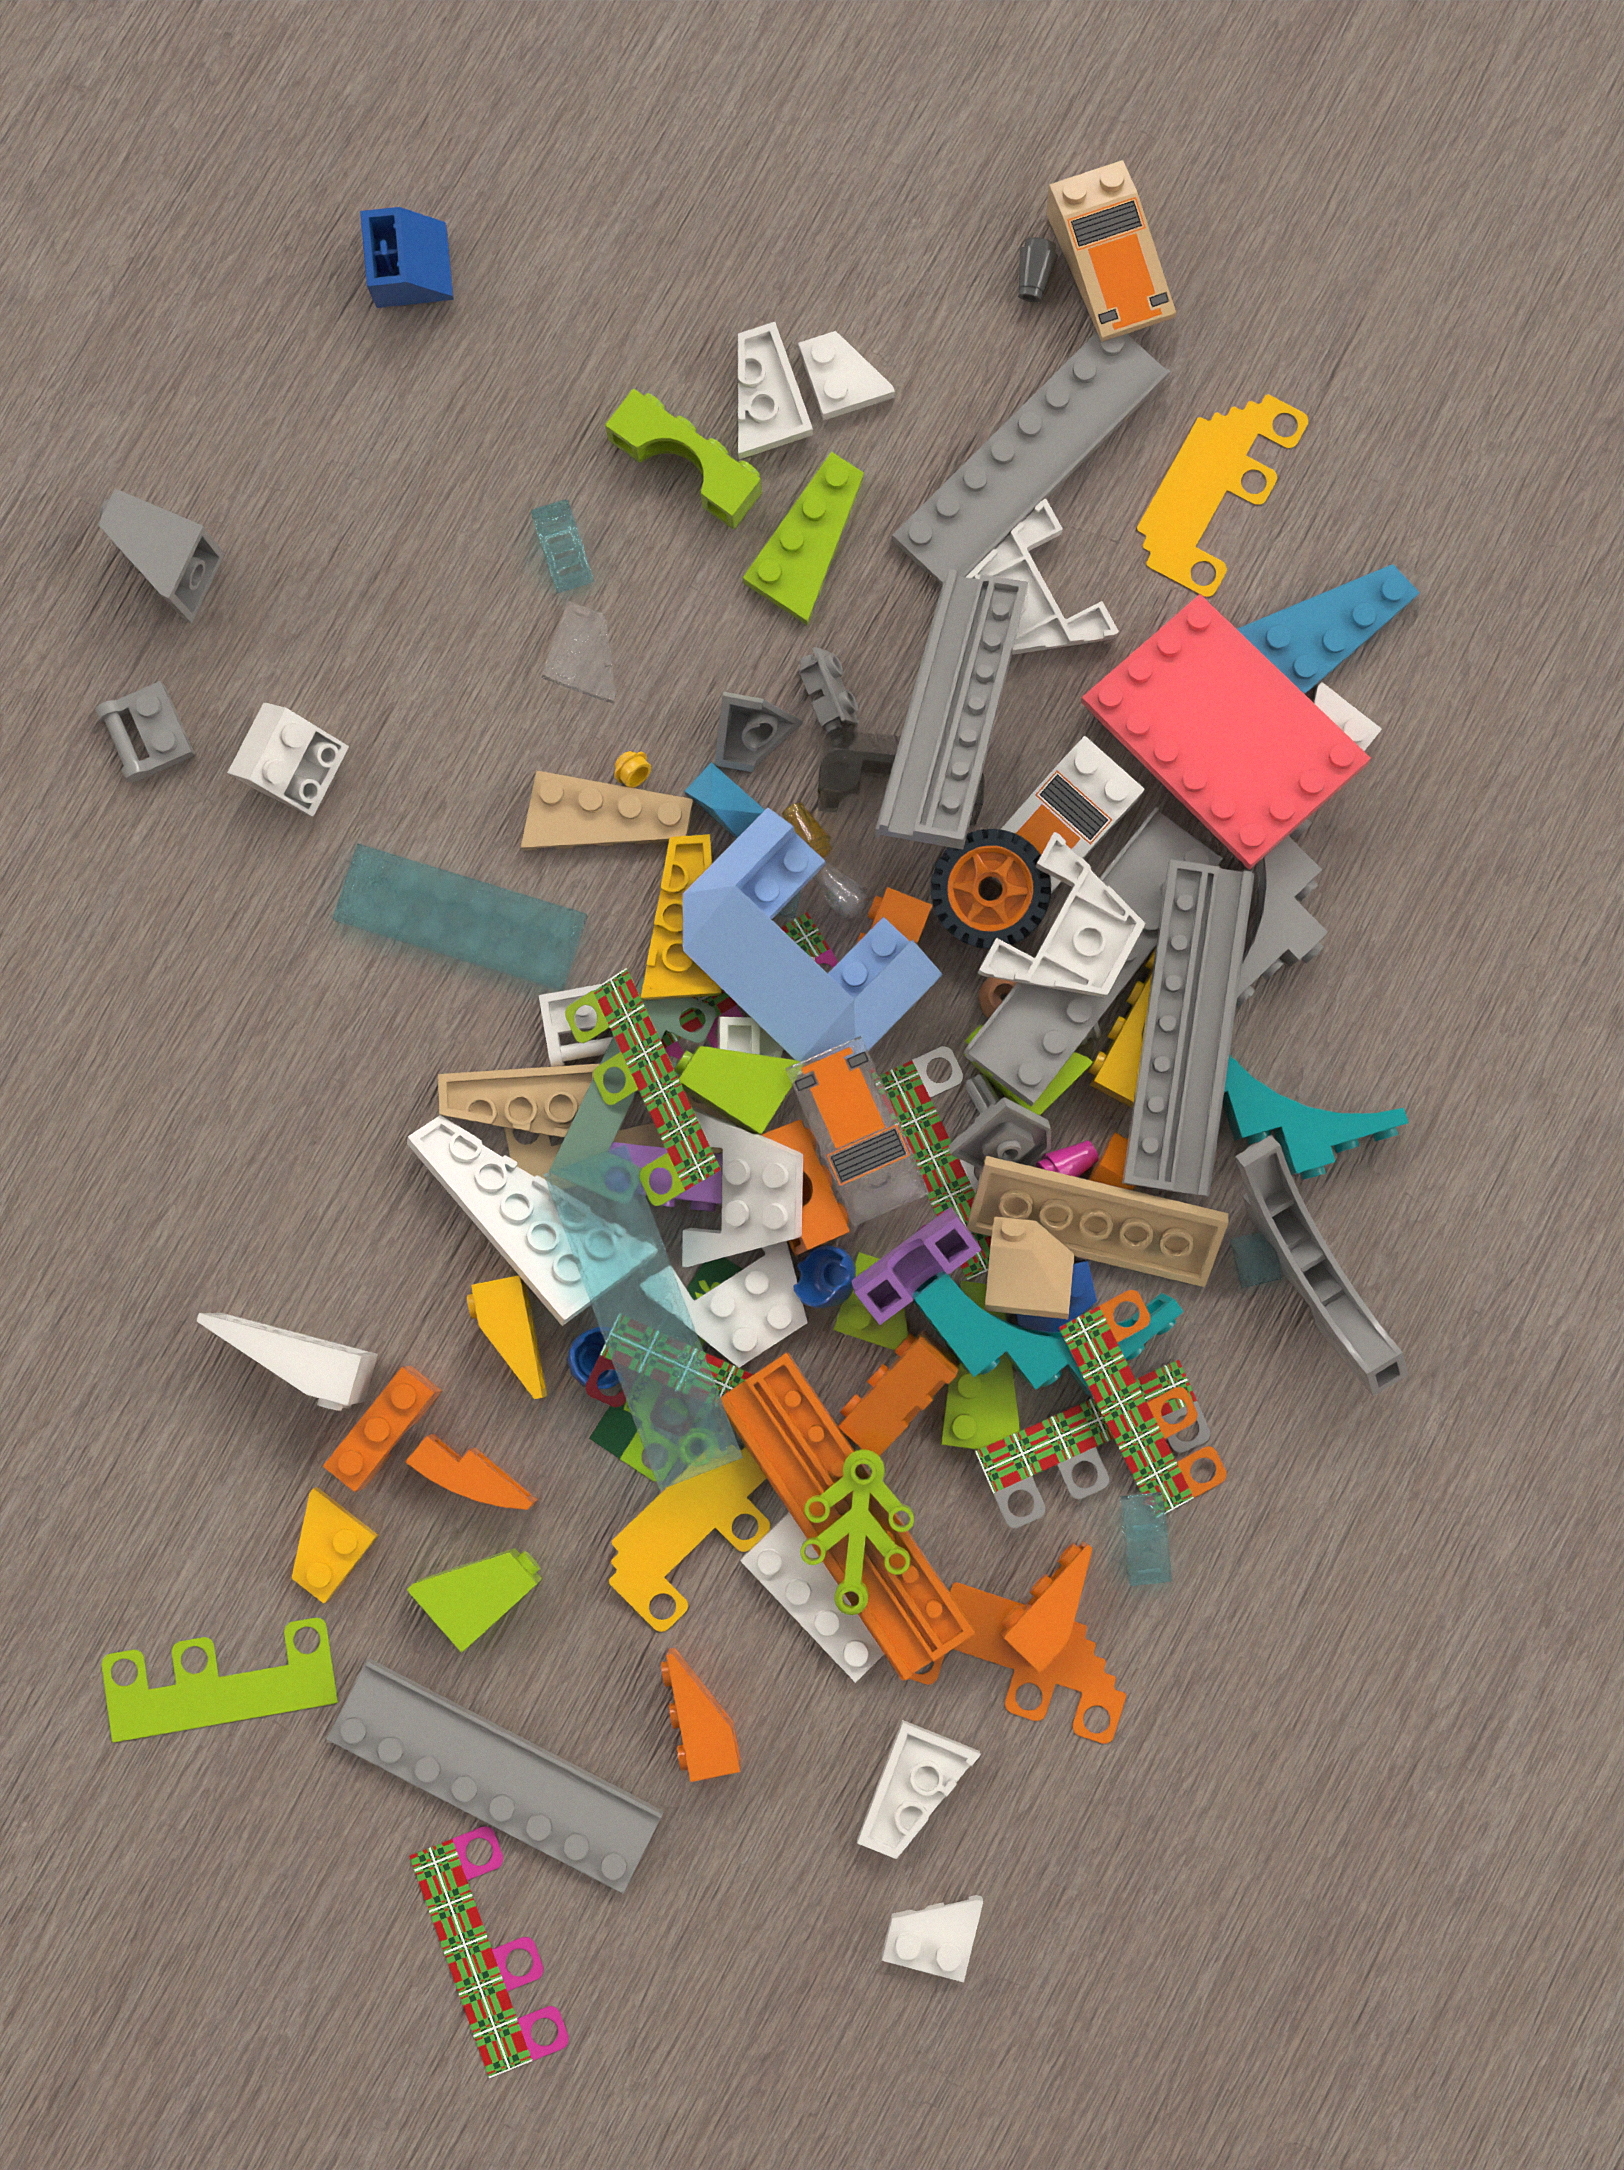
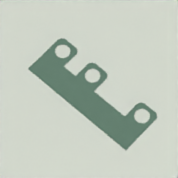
M643 976L636 987L640 997L644 983ZM691 997L642 1000L660 1040L666 1030L691 1042L701 1043L706 1039L716 1018V1012L713 1007ZM697 1008L705 1015V1025L701 1030L688 1032L681 1027L679 1018L685 1009ZM614 1036L600 1065L621 1052ZM671 1061L673 1068L676 1066L677 1063ZM618 1067L609 1068L603 1076V1084L606 1090L610 1093H619L624 1088L626 1082L624 1072ZM593 1078L549 1173L619 1204L630 1202L640 1182L639 1173L641 1168L608 1153L637 1091L614 1105H608L604 1102ZM613 1167H622L631 1175V1184L624 1192H612L605 1185V1175Z

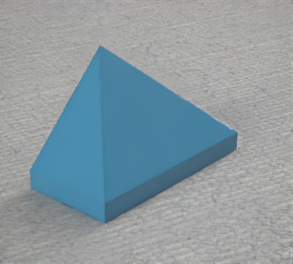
M712 762L684 791L685 794L693 799L694 802L736 839L765 811L764 808Z

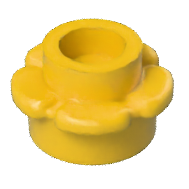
M632 751L623 753L615 762V779L630 788L642 784L651 772V765L646 761L647 755L642 751L638 753Z

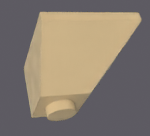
M994 1217L985 1311L1068 1319L1074 1253L1037 1221Z

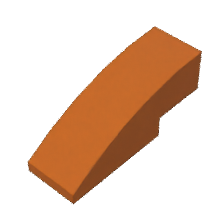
M435 1434L426 1436L405 1461L429 1480L454 1493L478 1502L505 1508L528 1510L538 1500L476 1447L468 1450L462 1458Z

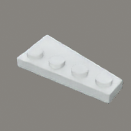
M788 1512L740 1561L856 1683L884 1653L858 1614L846 1615L837 1608L834 1595L838 1584L824 1563L809 1565L802 1560L800 1549L807 1538L790 1512ZM811 1544L806 1547L807 1556L810 1558L819 1557ZM844 1594V1602L848 1605H851V1603Z

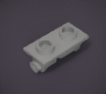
M818 647L812 648L816 658H814V655H807L799 660L801 667H799L798 671L808 695L812 696L823 691L824 696L812 702L821 728H826L828 734H832L843 728L841 722L853 725L860 724L855 714L858 711L857 702L851 691L845 689L840 677L843 675V668L839 659L834 653Z

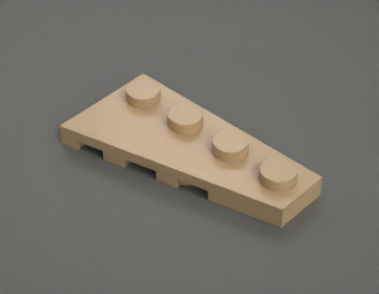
M536 770L521 849L523 851L537 850V848L552 847L563 849L585 845L613 846V844L619 843L647 844L669 842L670 837L688 836L694 801L690 798Z
M600 1064L438 1074L439 1115L565 1138L593 1080L594 1070Z

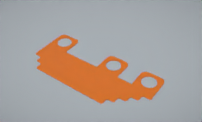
M958 1582L952 1584L950 1594L975 1629L973 1636L953 1649L1014 1669L1005 1699V1707L1010 1713L1033 1721L1042 1720L1046 1716L1055 1684H1059L1082 1692L1073 1721L1074 1732L1078 1736L1102 1744H1107L1113 1740L1127 1695L1124 1692L1115 1690L1116 1677L1104 1672L1106 1661L1095 1656L1096 1643L1085 1638L1087 1632L1086 1625L1074 1621L1069 1643L1040 1673L1000 1634L1005 1628L1001 1624L1004 1617L1016 1605H1019L1021 1608L1025 1605ZM945 1655L934 1661L930 1671L924 1674L914 1673L909 1679L927 1685L933 1684L938 1678ZM1023 1684H1035L1042 1692V1702L1034 1710H1024L1016 1702V1692ZM1092 1706H1101L1109 1713L1110 1724L1101 1733L1090 1732L1084 1725V1713Z

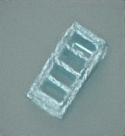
M565 499L531 510V516L557 594L595 582L569 501ZM560 521H564V522H561V523H558V524H555V525H552V526H549V527H545V526H548V525H551V524H554V523H557V522H560ZM571 533L572 537L549 544L548 539ZM576 548V554L554 560L553 555ZM581 564L582 570L563 576L559 575L558 570Z

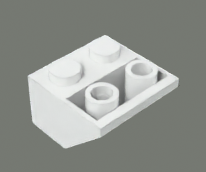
M263 703L227 773L257 791L313 817L349 746L286 707Z

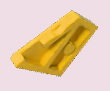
M318 1487L313 1488L309 1493L292 1579L323 1604L328 1602L379 1535Z

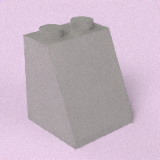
M114 489L110 499H107L101 506L99 527L185 621L193 623L225 555L224 551L203 525Z

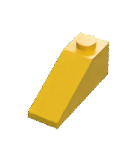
M518 1275L471 1285L473 1294L467 1295V1304L471 1318H477L481 1330L532 1397L539 1399L548 1396L527 1284Z

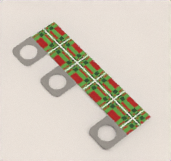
M1179 1359L1136 1378L1137 1384L1147 1403L1175 1387H1183L1187 1390L1198 1413L1199 1433L1195 1439L1189 1442L1179 1440L1175 1434L1168 1437L1174 1451L1182 1453L1208 1441L1210 1429ZM1177 1398L1166 1401L1161 1409L1162 1418L1169 1424H1174L1177 1418L1187 1413L1186 1404ZM1090 1399L975 1451L1006 1524L1011 1528H1019L1041 1518L1045 1513L1044 1502L1032 1477L1041 1471L1058 1465L1068 1491L1075 1499L1085 1498L1104 1489L1109 1483V1476L1096 1447L1114 1439L1096 1401ZM1082 1461L1092 1463L1098 1472L1095 1484L1089 1488L1078 1487L1072 1480L1074 1466ZM1018 1490L1027 1491L1034 1500L1032 1512L1025 1517L1014 1516L1008 1508L1010 1495Z

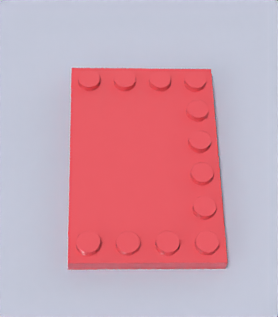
M1201 594L1194 598L1082 696L1081 703L1249 870L1365 768L1371 759Z

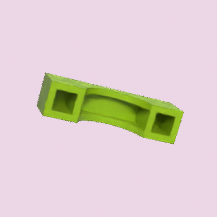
M633 388L605 424L608 440L639 463L658 454H676L691 461L703 476L701 489L702 507L734 530L762 494L759 472L748 462L741 460L738 463L727 455V449L717 440L709 438L707 441L696 433L694 425L680 415L675 418L664 410L665 407L661 401L650 393L643 395Z

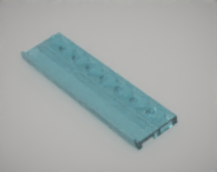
M622 1145L558 1170L545 1173V1180L659 1490L743 1458L627 1145Z

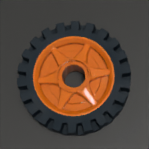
M981 829L968 833L963 850L947 847L935 865L931 880V899L934 910L947 931L958 940L982 949H991L996 938L1009 945H1014L1028 937L1043 920L1051 899L1050 875L1035 867L1041 857L1039 851L1023 837L1002 829ZM990 877L999 879L1003 887L1000 897L993 901L985 900L980 894L981 883Z

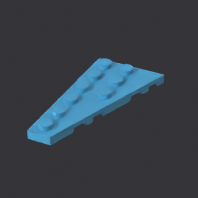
M1391 564L1237 628V630L1304 694H1307L1413 601L1420 592L1394 564Z

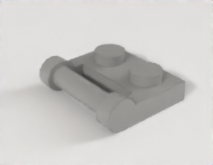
M161 681L120 699L103 702L95 708L100 722H105L124 767L121 770L126 782L139 781L195 756V752L166 686ZM131 713L150 756L139 761L120 718Z

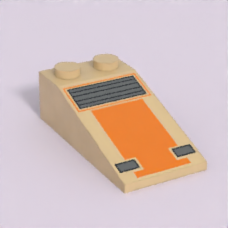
M1121 160L1049 184L1047 217L1101 342L1175 318L1176 310L1139 195L1124 161Z

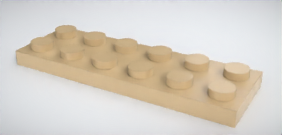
M986 1156L967 1221V1228L971 1232L992 1236L994 1217L1037 1221L1071 1250L1076 1257L1205 1287L1229 1219L1228 1213Z

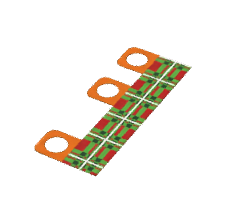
M1127 1290L1062 1325L1059 1329L1154 1519H1157L1221 1484L1226 1479L1227 1472L1217 1451L1211 1446L1203 1447L1176 1462L1165 1439L1192 1425L1197 1420L1198 1413L1187 1390L1183 1387H1175L1148 1403L1146 1402L1118 1342L1147 1327L1150 1323V1314L1140 1294L1135 1290ZM1130 1301L1137 1305L1139 1319L1131 1327H1121L1114 1321V1310L1120 1303ZM1173 1398L1182 1400L1187 1407L1185 1418L1177 1424L1167 1423L1161 1415L1164 1403ZM1199 1458H1209L1216 1466L1214 1477L1206 1483L1196 1482L1190 1473L1192 1464Z

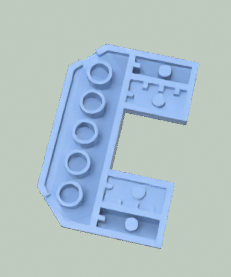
M767 808L683 893V951L795 1060L803 1064H811L851 1047L853 1053L844 1057L846 1063H848V1058L864 1051L867 1053L943 974L913 940L909 941L884 917L829 973L825 972L772 919L826 865V862L796 834L793 825Z

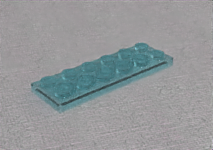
M357 843L332 919L348 926L564 991L588 916L580 911Z

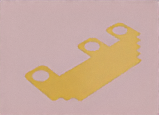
M1267 394L1260 404L1248 401L1243 410L1235 406L1231 407L1226 416L1216 412L1209 421L1198 417L1137 526V530L1146 535L1142 546L1150 551V556L1146 562L1147 566L1202 596L1210 597L1215 594L1227 572L1226 564L1197 548V543L1227 490L1255 505H1261L1266 501L1277 481L1276 472L1246 456L1258 433L1283 447L1292 448L1297 445L1308 425L1307 415ZM1281 413L1291 414L1297 420V431L1290 437H1281L1273 430V420ZM1249 470H1258L1266 477V487L1258 494L1248 493L1242 487V476ZM1200 561L1209 562L1216 570L1215 580L1206 586L1196 584L1191 578L1193 565Z
M730 1444L724 1451H721L714 1445V1454L711 1460L704 1465L694 1466L695 1462L703 1461L708 1457L710 1453L709 1446L612 1540V1545L618 1550V1554L611 1560V1564L617 1571L609 1579V1584L656 1631L663 1632L668 1630L688 1609L687 1600L664 1577L714 1528L741 1552L749 1551L770 1530L769 1520L747 1498L766 1479V1476L746 1447L743 1450H738L734 1445ZM741 1514H750L758 1522L757 1533L748 1540H741L732 1532V1523ZM661 1593L672 1596L676 1603L674 1614L664 1620L653 1617L649 1610L652 1598Z

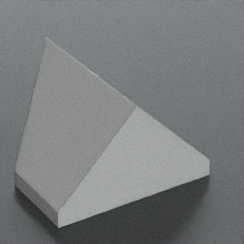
M724 692L722 695L714 765L753 772L754 768L797 729L803 721L764 699Z

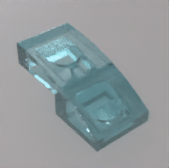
M1162 1493L1120 1496L1122 1533L1126 1543L1127 1575L1130 1586L1172 1582L1167 1523Z

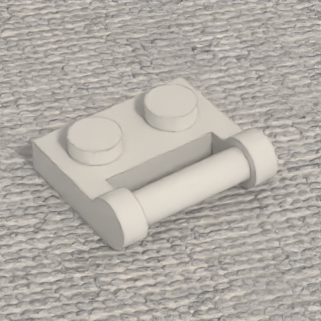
M601 984L538 995L551 1067L564 1066L565 1061L605 1054L613 1037L561 1046L559 1037L560 1034L572 1032L565 1017L566 1008ZM588 1005L581 1006L575 1014L576 1026L581 1031L595 1027L597 1022L595 1010Z

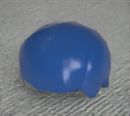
M823 1245L812 1249L804 1261L798 1264L801 1274L800 1281L793 1288L802 1304L814 1308H830L842 1305L851 1296L854 1290L851 1280L856 1277V1266L852 1257L844 1249Z
M610 1327L589 1329L572 1342V1347L568 1351L567 1361L571 1375L583 1387H586V1383L612 1330ZM608 1369L599 1375L597 1386L599 1390L610 1389L624 1381L620 1372Z

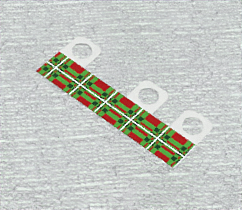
M942 1046L872 1079L893 1124L898 1126L910 1154L909 1158L937 1217L952 1207L967 1227V1221L979 1181L974 1175L973 1165L959 1160V1158L950 1154L949 1144L951 1141L930 1097L960 1084L963 1079L962 1070L952 1050ZM941 1057L950 1062L952 1075L948 1081L935 1083L928 1078L926 1068L928 1063L934 1058ZM971 1232L978 1242L981 1251L960 1265L967 1280L988 1271L992 1236Z

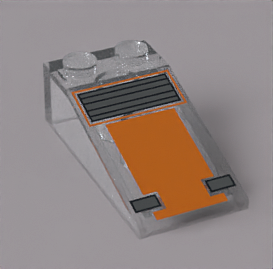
M861 1036L785 1068L841 1202L854 1227L929 1194L915 1157Z

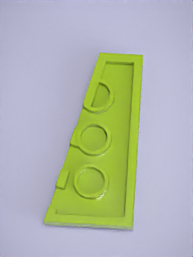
M831 451L742 577L745 585L807 626L818 595H820L832 558H834L843 529L847 524L863 482L864 472Z
M960 1281V1289L964 1294L985 1310L987 1284ZM986 1311L989 1314L1006 1321L1005 1313ZM1004 1353L999 1357V1364L983 1375L979 1373L973 1377L960 1364L956 1377L947 1385L941 1445L979 1450L1020 1431L1012 1363Z

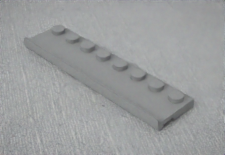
M1096 332L892 535V541L925 572L928 571L941 584H943L945 574H948L949 569L957 570V576L966 577L993 549H996L1010 535V532L1020 522H1023L1034 511V508L1040 501L1047 499L1169 377L1171 371L1169 369L1166 370L1128 334L1101 342Z
M949 569L948 574H945L875 828V837L880 838L881 835L963 850L1027 596L1028 582L983 574L980 575V579L957 576V570Z
M1157 807L1154 808L1099 878L1107 887L1110 886L1146 923L1108 995L1103 998L1017 982L964 1051L967 1059L971 1062H977L990 1072L995 1080L1031 1107L1155 948L1169 860L1175 859L1218 866L1223 859L1160 813Z
M1170 859L1168 862L1122 1184L1209 1197L1254 881L1252 871L1227 870L1219 868L1220 866Z
M370 1658L366 1660L327 1737V1740L622 1894H624L664 1813L663 1810Z

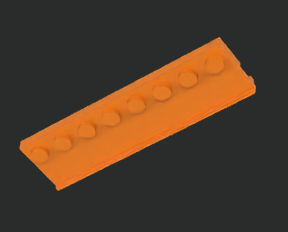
M788 1351L716 1400V1403L807 1539L811 1537L816 1538L852 1508L853 1491L830 1507V1513L823 1522L814 1523L805 1515L804 1508L808 1499L815 1495H821L843 1477L844 1462L854 1452V1449L838 1428ZM864 1464L856 1467L855 1471L858 1477L866 1479L871 1476ZM870 1493L868 1510L895 1544L907 1550L910 1555V1565L903 1574L895 1575L890 1573L885 1567V1558L866 1535L861 1582L866 1585L869 1598L865 1609L858 1615L903 1681L912 1677L915 1672L931 1661H936L973 1636L975 1629L909 1531H895L889 1524V1513ZM816 1501L811 1503L810 1511L815 1516H821L825 1513V1506L821 1502ZM895 1513L893 1516L895 1523L904 1525L897 1513ZM849 1533L826 1551L822 1561L838 1585L845 1579ZM811 1544L818 1556H820V1547L816 1544ZM895 1553L889 1558L890 1564L896 1568L902 1567L906 1562L904 1556L899 1553ZM848 1591L845 1593L851 1605L859 1602V1596L855 1592Z

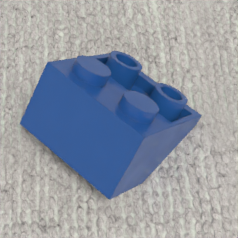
M402 207L360 211L366 282L376 308L454 300L446 222Z

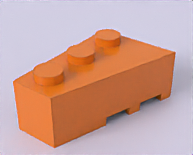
M924 1330L917 1337L910 1333L894 1351L899 1355L897 1360L889 1368L883 1363L867 1380V1383L872 1386L862 1398L855 1393L839 1411L844 1418L841 1420L838 1428L861 1449L871 1450L880 1456L908 1427L912 1419L932 1402L933 1396L945 1383L949 1384L956 1377L960 1366L959 1361Z

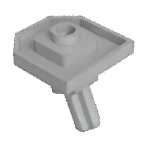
M983 1074L972 1077L966 1082V1090L980 1115L974 1119L975 1123L949 1144L951 1155L982 1170L986 1156L1031 1166L1051 1149V1129L1047 1119L1005 1097L999 1100L987 1077Z

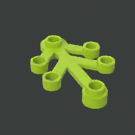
M868 1449L852 1452L844 1462L843 1477L821 1495L809 1498L804 1508L805 1515L810 1521L814 1523L823 1522L830 1513V1507L853 1491L852 1508L816 1538L811 1537L805 1540L800 1549L801 1558L806 1564L817 1565L823 1561L826 1551L849 1533L845 1579L839 1583L834 1595L837 1608L846 1615L859 1614L868 1603V1589L861 1582L866 1535L885 1558V1567L890 1573L895 1575L903 1574L910 1565V1555L907 1550L895 1544L868 1510L870 1493L889 1513V1524L897 1532L908 1531L913 1526L914 1513L909 1506L901 1504L884 1483V1463L877 1453ZM860 1464H867L872 1470L871 1476L866 1479L858 1477L855 1471L856 1467ZM821 1502L825 1506V1513L821 1516L813 1515L810 1511L811 1503ZM905 1511L910 1517L909 1522L906 1525L896 1524L893 1518L896 1512ZM810 1544L818 1545L821 1549V1555L817 1558H810L806 1554V1547ZM895 1553L903 1555L906 1560L905 1564L900 1568L893 1567L889 1562L891 1555ZM848 1591H853L859 1596V1602L855 1605H848L844 1602L843 1595Z

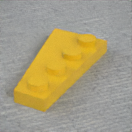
M710 834L674 836L669 838L644 983L641 991L642 1000L721 995V987L683 951V893L712 865Z

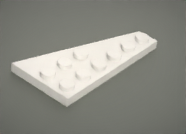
M441 1115L408 1136L407 1145L562 1326L655 1257L658 1249L647 1242L642 1244L626 1234L627 1230L618 1224L613 1223L611 1225L591 1212L589 1206L538 1175L534 1177L517 1167L518 1163L508 1156L504 1155V1157H501L483 1146L482 1140Z

